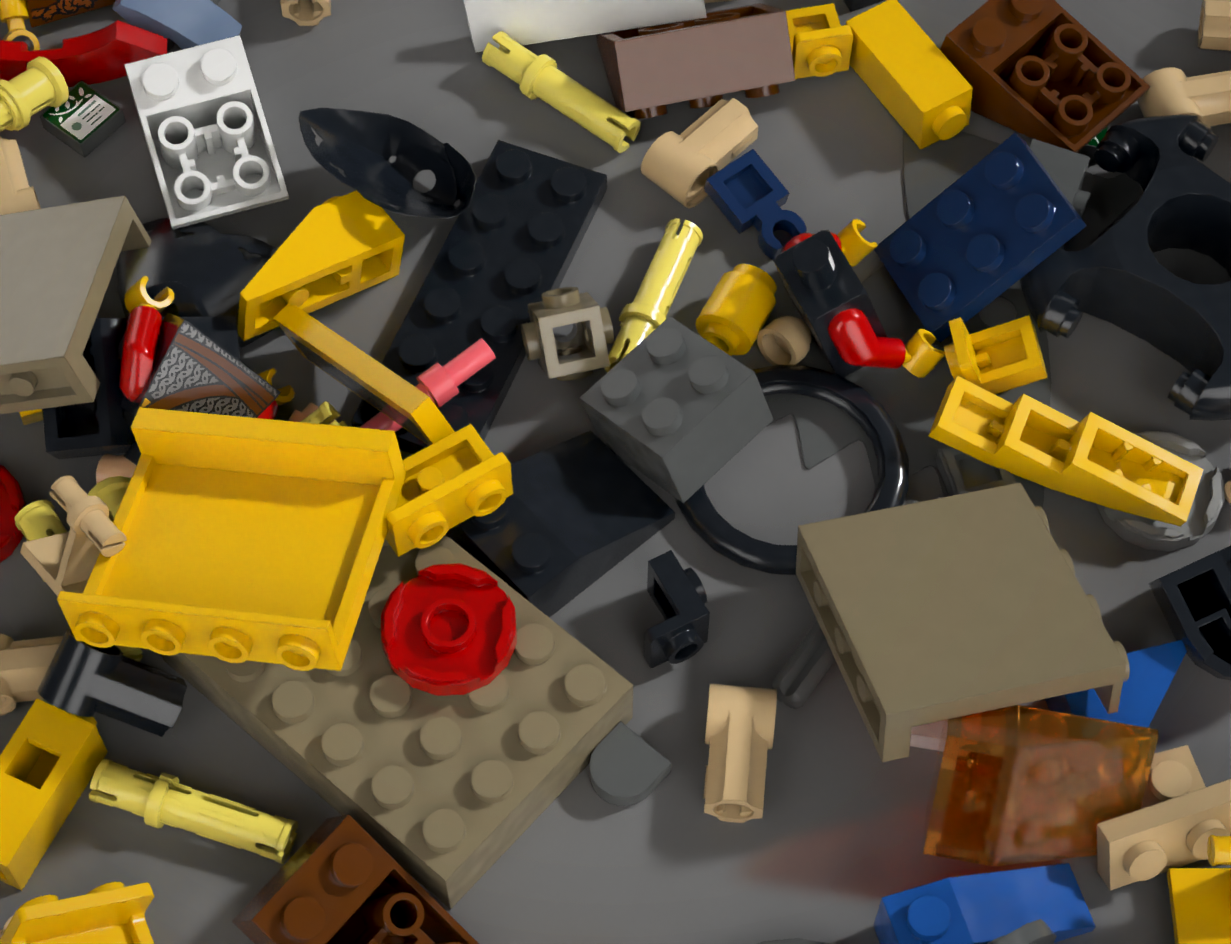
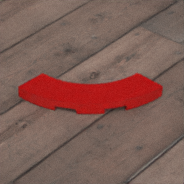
M117 20L95 32L63 39V46L60 49L28 51V46L25 42L0 40V79L9 81L26 71L28 62L38 56L47 58L59 69L68 87H74L81 80L90 85L127 76L124 64L167 54V38Z

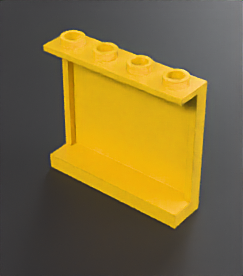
M139 407L131 425V430L141 456L113 520V524L127 537V541H123L125 546L119 553L111 557H105L99 553L83 593L60 591L57 597V601L76 641H82L99 648H108L113 645L143 648L168 656L178 653L213 656L229 663H242L248 660L282 664L298 671H309L314 668L341 671L388 531L386 516L395 509L406 477L395 431Z

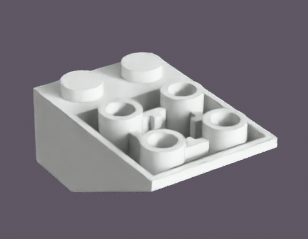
M240 35L124 64L173 230L289 199Z

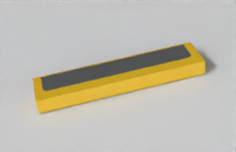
M288 303L273 317L304 358L430 446L455 432L428 395L296 305Z

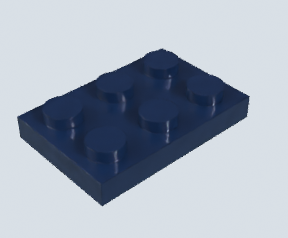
M1015 132L880 242L874 251L926 330L931 332L936 337V340L941 343L951 335L950 320L961 317L963 322L966 323L1087 225L1027 143Z

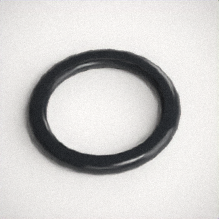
M773 365L752 369L757 376L764 396L799 394L825 400L847 412L862 426L872 442L878 467L877 485L872 501L864 513L902 506L904 504L909 488V458L901 432L885 408L862 387L836 373L809 366ZM704 485L684 503L676 498L677 505L690 527L716 552L744 567L769 574L796 575L797 545L768 543L754 539L732 527L717 512L707 496Z

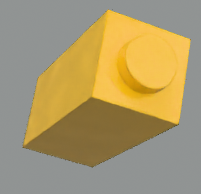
M887 0L846 21L845 25L850 26L853 34L849 65L920 150L939 140L953 138L964 127L969 125L973 87L897 0Z
M36 698L0 755V881L21 891L23 890L93 777L96 768L108 751L96 727L97 721L93 716H78Z

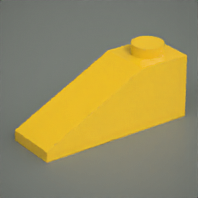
M357 190L343 196L331 197L321 205L314 207L240 292L238 335L243 341H246L279 327L273 317L288 303L296 305L309 314L399 275L405 234L382 207L365 199Z

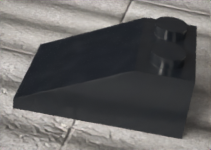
M590 430L512 463L513 495L506 498L504 503L494 512L482 517L473 516L449 529L446 535L550 618L674 520L675 512Z

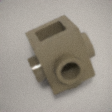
M562 287L542 293L541 302L527 304L531 322L521 324L528 361L538 359V364L549 379L557 378L560 381L577 380L593 374L594 369L610 366L607 344L614 343L610 314L607 307L600 308L599 304L588 292L579 294L577 287ZM573 324L572 331L567 336H554V327Z

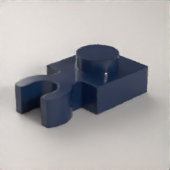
M754 149L706 179L704 191L739 234L754 225L759 232V246L762 252L769 258L774 260L780 254L783 247L773 235L774 231L784 230L792 238L806 233V225L799 215L780 208L787 202L789 192Z

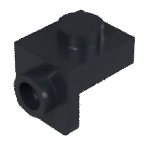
M672 550L648 561L647 591L665 620L645 631L644 658L650 668H654L666 661H669L671 664L681 663L694 656L702 648L703 643H706L708 640L710 612L705 606L707 595L704 586L692 568L683 570Z

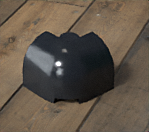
M1231 546L1149 583L1176 641L1182 640L1189 658L1198 667L1219 679L1231 680Z

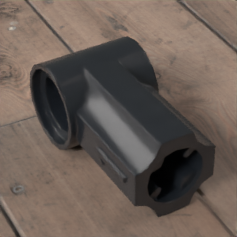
M68 628L37 692L47 702L66 712L83 717H92L97 712L163 737L169 728H173L183 708V699L187 685L182 678L123 656V652L115 645L108 648H99L82 641H76L71 629Z

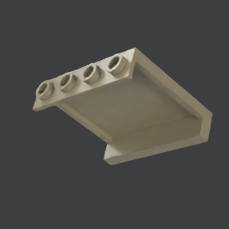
M125 195L0 215V414L94 402L100 381L83 356L85 346L120 252L148 248L152 242Z
M1021 482L798 526L796 575L882 762L909 757L912 727L1094 689L1108 714L1118 712L1123 682L1128 680L1130 674L1126 651L1119 641L1111 639L1102 623L1101 612L1096 599L1091 594H1085L1075 577V569L1070 554L1065 549H1059L1050 534L1049 523L1044 510L1040 506H1034Z

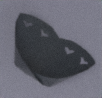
M316 108L300 111V130L305 145L313 158L333 177L356 189L368 201L393 213L413 217L444 219L457 217L470 206L475 190L476 175L466 158L449 143L443 144L418 126L389 114L334 108ZM311 127L319 135V137L323 139V141L320 143V146L316 144V135L312 131ZM391 156L397 157L395 162L391 163L389 161ZM337 168L342 169L346 177H344ZM422 170H431L436 178L434 187L425 193L415 190L413 187L415 176ZM460 199V205L454 206V203Z
M161 218L142 224L146 232L152 230L148 233L152 241L150 247L122 251L117 260L118 292L125 317L129 318L130 314L124 302L126 291L140 278L147 276L149 280L146 283V291L153 300L165 287L172 289L174 292L173 303L177 306L178 317L236 316L238 326L240 292L278 249L251 236L220 234L216 229L204 222L178 228L182 233H194V235L176 238L169 218ZM238 248H243L250 254H259L261 257L246 260ZM269 330L246 341H243L239 336V347H245L246 345L263 337L272 330Z

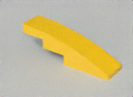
M956 376L948 385L928 435L986 464L1004 469L1011 474L1049 489L1114 510L1180 527L1187 522L1204 470L1092 412L1078 422L1024 393L1012 404L959 376Z

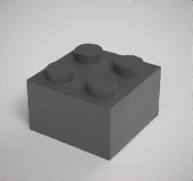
M671 316L580 397L599 439L616 455L682 503L686 502L773 420L755 372Z

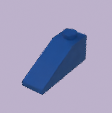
M1069 863L949 877L881 898L873 925L880 944H987L998 937L1006 936L1027 923L1039 919L1046 922L1057 936L1054 941L1055 943L1091 932L1096 927Z

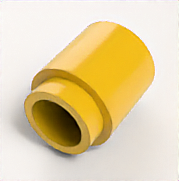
M738 264L732 271L724 273L696 319L695 326L699 335L730 356L748 353L776 305L774 295L777 291V286L772 277L764 270L750 264Z

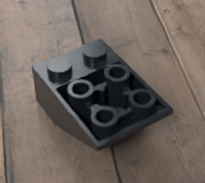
M236 316L180 317L188 321L241 362ZM96 318L83 352L84 358L100 381L94 402L42 409L46 452L57 459L126 453L135 441L131 430L135 416L121 407L124 394L119 387L122 347L128 318Z

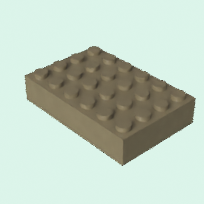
M447 535L432 546L423 549L414 548L400 557L396 555L387 540H384L341 671L317 668L309 671H298L282 664L248 660L242 663H229L213 656L178 653L171 656L161 655L170 667L341 815L349 814L404 870L449 909L456 905L588 766L594 749L621 721L626 725L633 718L632 683ZM461 563L487 572L498 581V587L505 591L507 597L509 595L516 612L517 644L508 666L490 684L465 695L436 696L412 688L393 671L382 647L381 613L390 593L402 581L405 585L410 579L418 576V571L432 565Z

